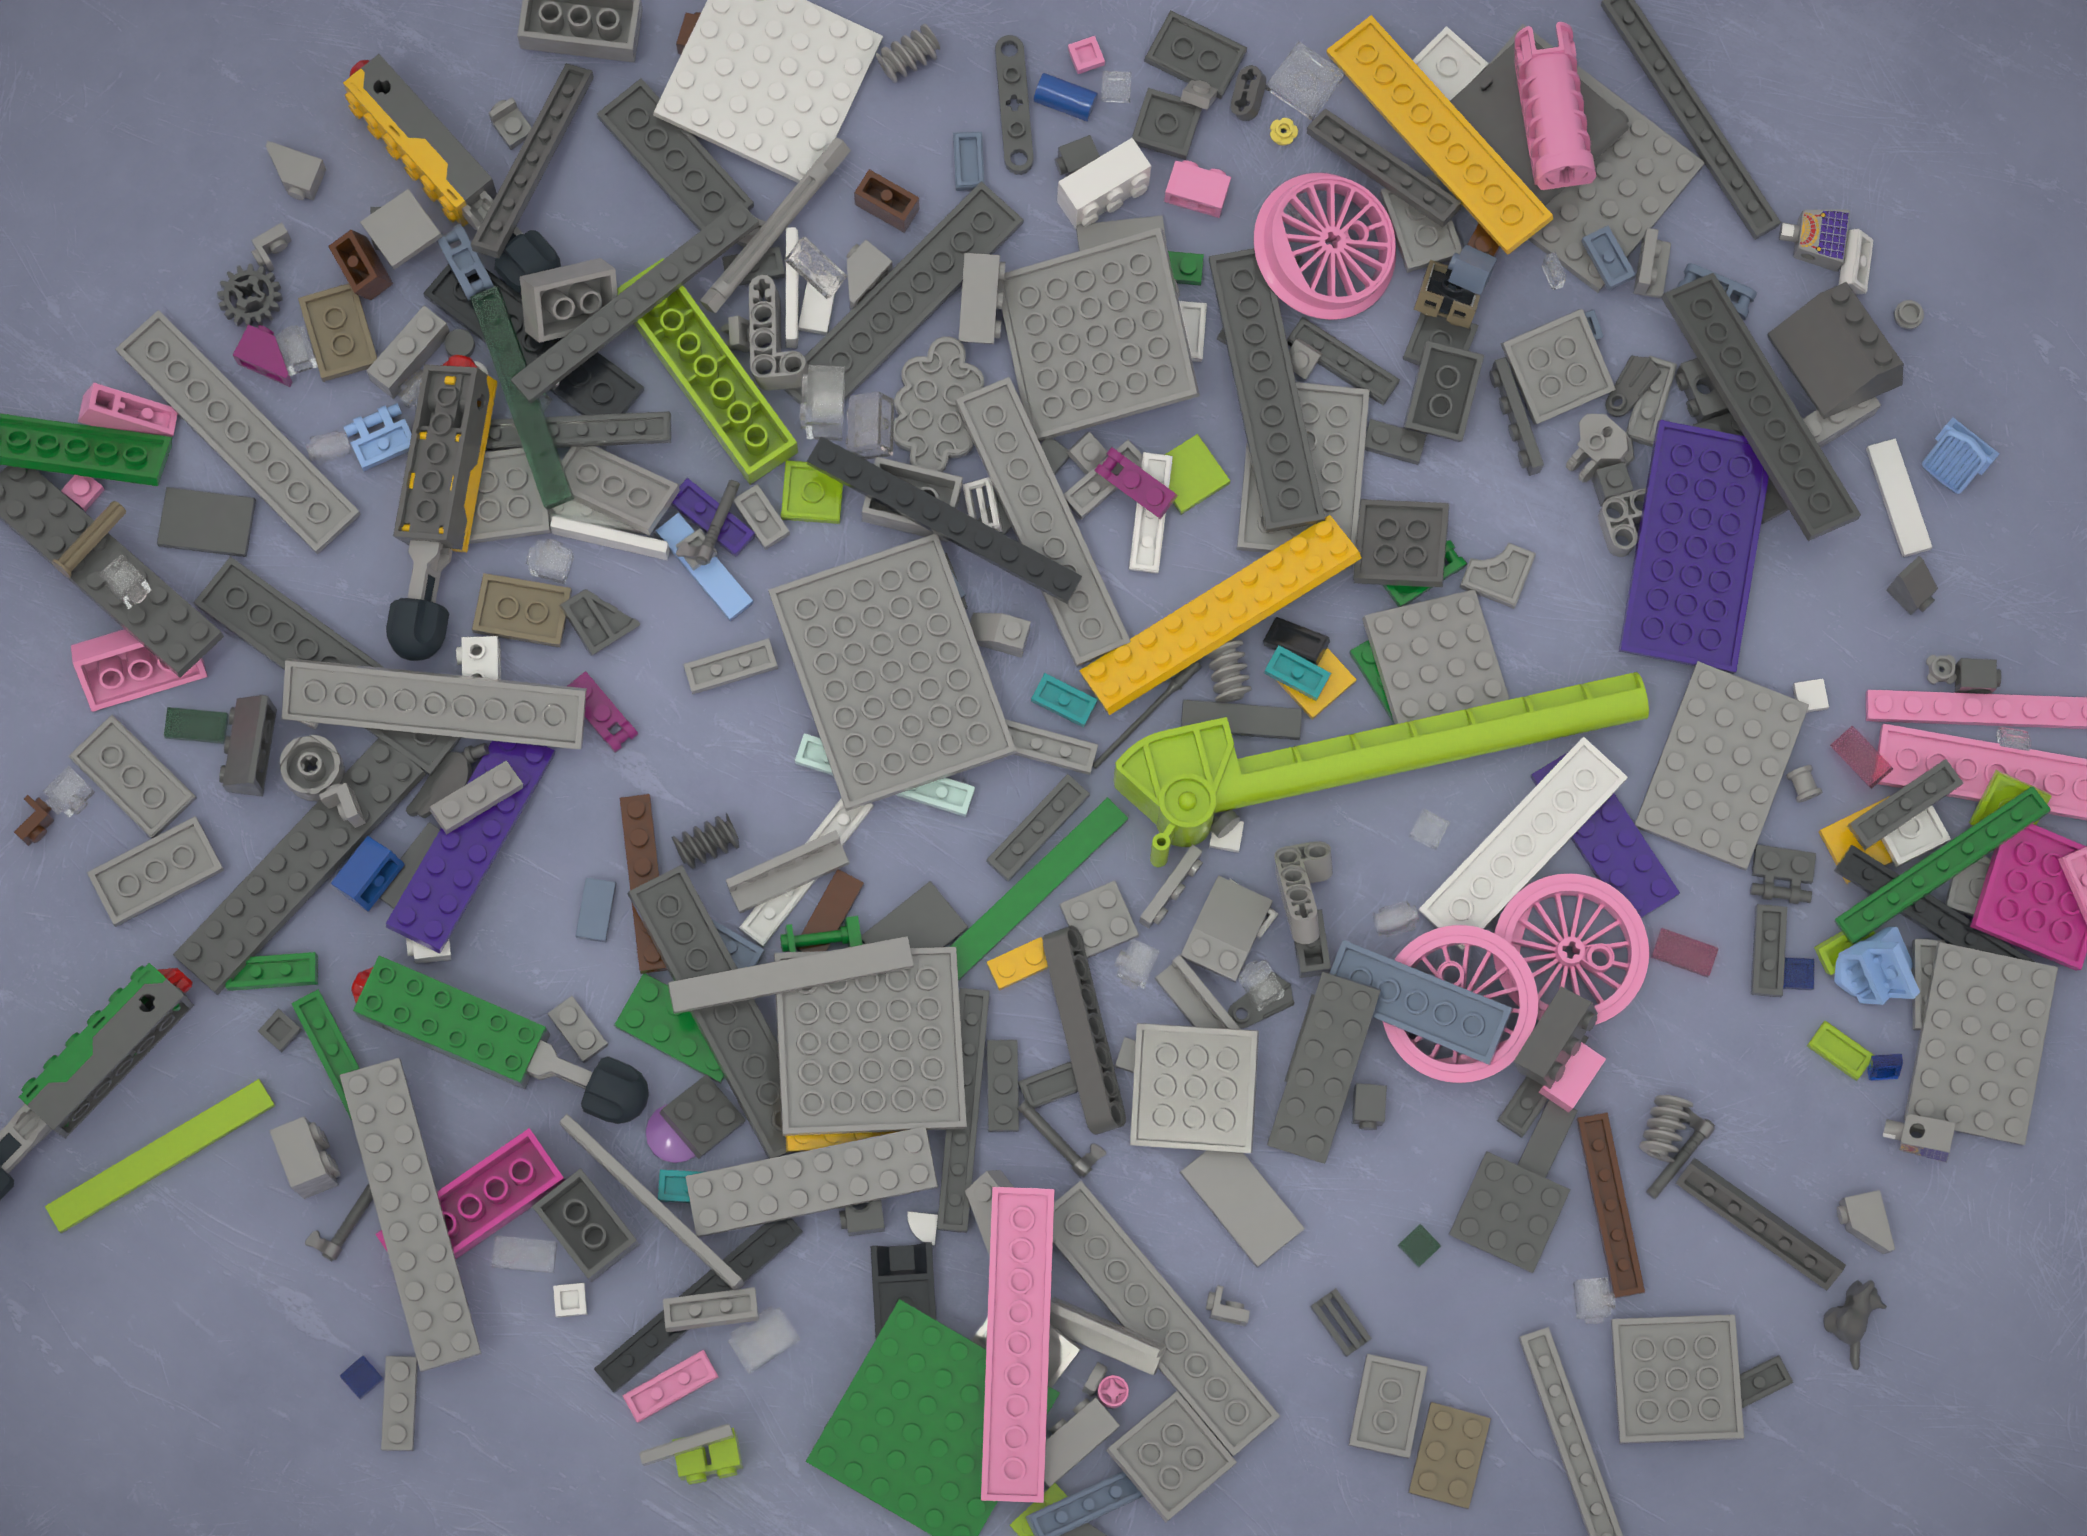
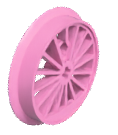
M1309 173L1289 179L1268 196L1256 219L1254 250L1259 269L1272 291L1283 302L1298 312L1320 319L1348 318L1371 307L1383 295L1391 281L1396 263V243L1390 217L1381 202L1368 189L1352 180L1328 173ZM1317 190L1327 191V219L1317 196ZM1307 192L1317 219L1296 197L1297 195ZM1334 193L1345 197L1336 222ZM1352 201L1361 211L1340 229ZM1288 202L1309 225L1283 212ZM1364 213L1372 223L1368 227L1358 220ZM1283 222L1310 236L1286 234ZM1348 230L1356 231L1359 240H1352ZM1375 230L1378 242L1367 241L1370 231ZM1289 242L1310 243L1312 245L1292 251ZM1356 249H1378V261ZM1313 251L1314 255L1299 268L1295 257ZM1319 257L1320 261L1311 283L1308 285L1302 272ZM1351 257L1376 269L1372 280ZM1326 261L1327 296L1315 292ZM1335 265L1348 296L1337 297L1335 295ZM1346 266L1365 285V289L1361 292H1355Z
M1557 874L1541 878L1527 885L1506 905L1494 933L1508 941L1519 953L1521 946L1551 953L1524 958L1527 963L1554 959L1532 973L1534 978L1558 964L1538 993L1537 1020L1541 1019L1549 1006L1542 1002L1540 998L1561 968H1563L1559 989L1560 987H1565L1569 969L1573 993L1580 996L1576 970L1598 1003V1005L1594 1006L1598 1013L1595 1025L1611 1019L1625 1009L1639 992L1647 973L1649 943L1644 924L1631 902L1617 889L1590 876ZM1561 896L1577 897L1569 937ZM1551 897L1555 898L1562 937L1540 905V901ZM1585 898L1598 904V908L1576 938L1575 933L1582 899ZM1532 907L1536 909L1555 940L1528 922ZM1605 909L1615 919V922L1582 942L1581 939L1601 910ZM1617 926L1621 928L1626 940L1611 944L1598 943L1588 945ZM1525 928L1551 946L1522 940ZM1568 946H1571L1572 952L1576 953L1571 959L1567 958V952L1563 951ZM1626 947L1628 962L1614 961L1615 956L1612 949ZM1602 952L1607 958V964L1604 966L1594 964L1592 953ZM1493 954L1495 969L1498 972L1505 966V963ZM1610 967L1626 971L1621 984L1606 976L1604 972ZM1583 968L1615 989V993L1604 1001ZM1510 970L1499 978L1504 990L1517 986ZM1519 991L1508 994L1513 1002L1520 1007Z
M1452 925L1431 930L1410 942L1395 958V961L1415 968L1420 961H1423L1435 977L1444 980L1446 969L1456 967L1460 972V977L1453 984L1466 989L1470 947L1476 946L1487 950V953L1467 990H1473L1493 954L1499 957L1505 963V966L1473 992L1480 994L1508 970L1511 971L1517 986L1484 995V997L1492 999L1519 991L1520 1009L1513 1008L1512 1013L1519 1014L1516 1026L1513 1031L1507 1027L1504 1031L1511 1036L1509 1039L1499 1043L1490 1065L1464 1054L1458 1055L1459 1052L1454 1050L1453 1057L1435 1059L1442 1045L1436 1044L1431 1055L1428 1056L1417 1046V1043L1424 1038L1417 1036L1412 1040L1407 1031L1383 1022L1392 1046L1403 1060L1420 1073L1440 1081L1466 1083L1482 1080L1497 1074L1515 1060L1535 1028L1538 1015V993L1533 974L1527 962L1508 941L1493 932L1479 927ZM1465 945L1463 966L1455 961H1451L1448 952L1449 946ZM1442 949L1446 962L1442 963L1438 970H1436L1427 959V956Z

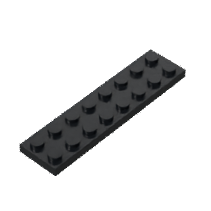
M447 264L423 293L424 297L521 370L564 338L561 337L539 343L526 333L522 295L487 269L486 271L495 288L490 291L483 290L475 294V298L468 301L450 265ZM477 273L467 277L469 283L480 279ZM597 352L549 389V391L581 415L623 414L627 412L644 391V386Z

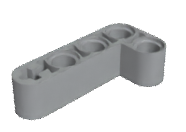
M767 275L756 276L749 285L751 372L757 385L763 390L803 387L809 382L811 377L805 357L798 351L781 352V306L779 292L771 277ZM770 317L769 320L760 322L763 318ZM771 343L767 348H761L762 345ZM794 367H800L798 371L790 372ZM768 369L771 370L770 373L766 375H761L763 371Z
M1646 488L1610 497L1603 503L1599 511L1598 520L1607 548L1614 556L1625 557L1629 555L1637 542L1638 537L1634 524L1640 523L1642 511L1636 508L1634 502H1644ZM1616 509L1620 517L1616 519L1611 518L1606 510ZM1615 537H1626L1629 545H1619Z
M1321 841L1285 846L1278 849L1274 856L1276 879L1292 938L1300 944H1310L1319 938L1318 912L1310 883L1325 881L1333 874L1331 847L1329 844Z

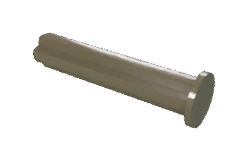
M117 501L111 502L58 560L54 559L52 561L55 568L70 578L72 570L126 514L125 508Z

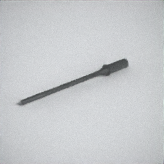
M1196 661L1180 671L1174 678H1171L1167 690L1093 763V767L1097 769L1171 693L1179 689L1181 690L1182 686L1202 667L1201 664Z

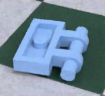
M398 403L389 407L384 405L377 408L378 412L364 418L359 416L353 419V423L343 427L348 437L357 433L361 436V438L350 443L363 471L409 451L412 434L406 420L402 419L396 423L392 421V418L402 414ZM382 422L384 423V428L369 434L367 429Z

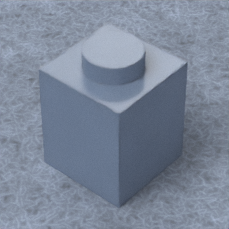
M1465 244L1461 253H1454L1448 269L1452 270L1448 282L1481 295L1489 282L1498 258Z

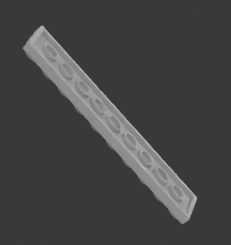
M159 310L115 349L316 554H319L361 515L359 510Z
M1010 377L957 398L955 400L957 408L1019 543L1082 576V580L1068 604L1041 590L1075 666L1078 667L1131 642Z
M287 658L285 660L282 719L581 749L583 744L587 688Z
M396 1058L341 1074L342 1086L419 1369L421 1372L480 1355L482 1354L401 1059Z
M1079 1181L1054 1202L1053 1237L1056 1241L1053 1244L1123 1327L1167 1346L1158 1369L1181 1394L1232 1457L1280 1417L1082 1181Z

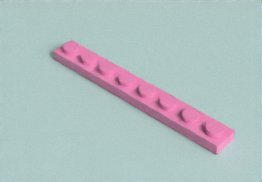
M1867 690L1866 721L2087 729V697Z

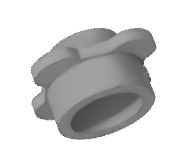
M1951 655L1929 656L1926 660V664L1929 666L1927 680L1931 684H1936L1937 682L1954 683L1957 679L1954 673L1955 658ZM1939 667H1943L1944 672H1940Z

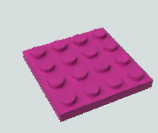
M2032 824L1996 848L1991 858L1970 927L2075 971L2082 970L2087 953V924L2058 859L2087 846Z

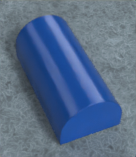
M1043 73L1035 91L1034 102L1088 121L1098 93Z

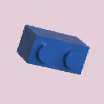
M367 836L344 867L338 872L331 884L346 898L369 912L404 867L405 863L391 850Z

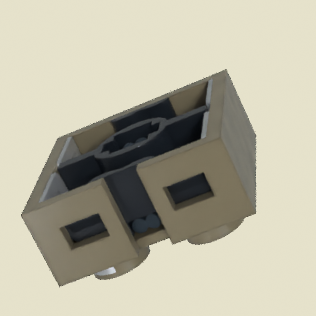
M1430 260L1413 310L1419 311L1426 316L1437 317L1439 315L1447 318L1446 321L1452 325L1469 329L1480 295L1448 282L1452 270L1448 269L1447 265Z

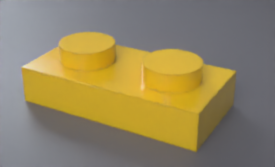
M1042 937L986 962L999 991L1048 969Z

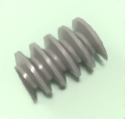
M926 24L921 25V33L917 30H912L910 33L911 39L904 35L901 37V44L893 41L891 43V50L888 47L881 48V55L876 53L877 60L884 73L894 83L898 82L897 72L904 77L908 76L907 66L913 71H917L916 61H920L924 66L927 65L926 55H929L933 60L937 59L935 50H940V45Z
M1233 638L1207 654L1208 658L1214 659L1209 663V668L1216 671L1211 675V679L1214 682H1219L1213 687L1214 692L1220 694L1215 698L1216 702L1228 703L1242 699L1245 693L1252 690L1250 686H1242V682L1250 678L1249 675L1240 674L1241 670L1247 668L1246 663H1238V659L1245 656V652L1236 651L1237 647L1243 645L1241 640H1234Z
M1672 1095L1656 1096L1654 1103L1658 1107L1651 1108L1650 1113L1654 1118L1647 1120V1126L1650 1129L1645 1130L1643 1133V1137L1647 1141L1640 1142L1639 1148L1655 1159L1675 1162L1668 1154L1669 1152L1678 1153L1679 1151L1677 1147L1672 1145V1141H1682L1683 1138L1675 1132L1676 1130L1686 1129V1126L1679 1122L1680 1118L1689 1119L1690 1115L1683 1111V1107H1693V1103Z

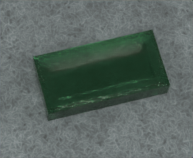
M167 707L164 738L224 744L229 715L226 712Z

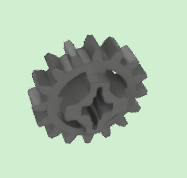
M249 264L245 271H243L240 265L237 266L238 273L235 275L228 271L229 281H220L224 291L217 292L218 298L223 300L219 303L221 311H226L224 313L228 320L234 318V322L238 327L243 321H245L246 326L248 324L252 326L253 322L256 321L258 325L263 326L262 319L265 317L272 321L271 311L279 312L280 307L276 302L283 300L281 293L277 292L281 289L279 282H274L276 279L274 274L270 272L266 275V270L263 266H260L255 271L252 264ZM263 284L269 289V297L262 292L264 289ZM231 296H234V298L238 300L236 303L237 308L233 307L231 303Z

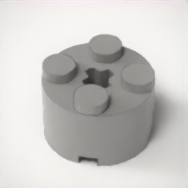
M319 735L293 739L286 745L280 756V771L283 780L296 796L305 800L318 802L320 800L319 794L325 792L331 785L340 784L345 774V766L337 749L329 740ZM309 765H317L318 767L315 771L307 770Z

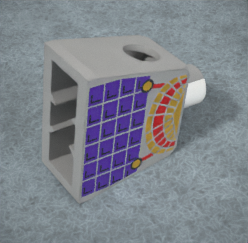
M1804 210L1798 218L1797 225L1782 222L1779 240L1795 242L1794 258L1838 272L1844 262L1850 210Z
M1907 1114L1905 1123L1886 1119L1883 1137L1901 1141L1900 1151L1947 1163L1956 1123ZM1918 1132L1922 1137L1914 1138L1910 1133Z

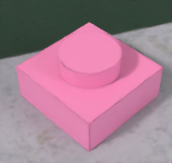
M1095 36L1068 45V52L1077 74L1105 65V60Z
M74 475L61 492L86 512L105 489L92 477Z

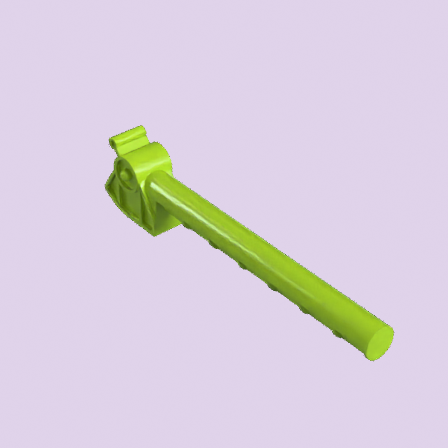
M1634 672L1237 759L1228 719L1224 717L1168 729L1144 737L1128 748L1115 762L1113 783L1115 789L1156 824L1159 834H1156L1152 840L1150 862L1155 867H1163L1168 861L1171 845L1191 847L1192 844L1195 846L1207 838L1213 824L1214 813L1644 720L1649 716L1648 698L1640 674Z

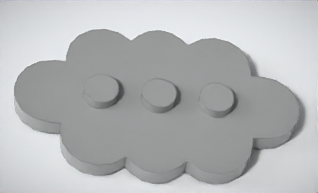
M949 336L936 339L930 345L927 357L917 356L909 359L901 371L904 387L896 393L894 398L895 409L899 416L892 425V438L899 448L910 451V465L944 472L949 458L966 456L973 448V440L955 400L983 388L984 377L976 366L965 363V348L956 338Z

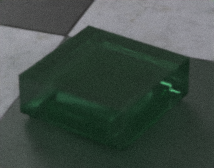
M1421 1224L1397 1245L1418 1268L1441 1247Z

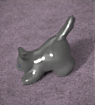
M1859 1280L1855 1281L1846 1291L1845 1305L1832 1307L1824 1314L1823 1323L1825 1330L1833 1333L1839 1340L1850 1346L1849 1360L1854 1370H1858L1860 1367V1340L1866 1332L1870 1313L1878 1308H1887L1881 1301V1297L1878 1295L1877 1289L1874 1287L1875 1283L1872 1280L1867 1281L1863 1285Z

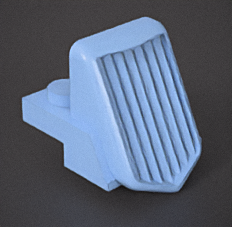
M1953 417L1935 438L1938 442L1922 461V467L1954 493L1960 494L1978 473L1982 475L1988 469L1999 453Z
M1886 927L1866 940L1859 941L1838 954L1834 982L1851 996L1857 997L1859 1003L1883 1005L1889 998L1914 999L1920 993L1911 972L1913 962L1897 927Z

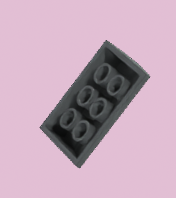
M1847 282L1821 292L1768 333L1769 340L1823 419L1903 385L1904 363Z

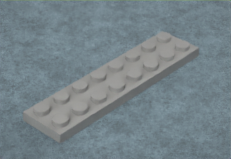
M926 1126L686 1176L697 1237L938 1188Z

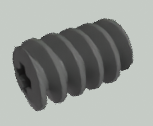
M727 813L726 822L719 816L715 817V827L708 821H705L704 832L697 826H694L693 837L686 831L682 832V842L675 836L671 837L683 864L687 863L692 869L696 868V858L703 864L707 863V853L714 859L718 858L717 848H720L725 854L729 853L728 843H731L736 849L739 848V838Z

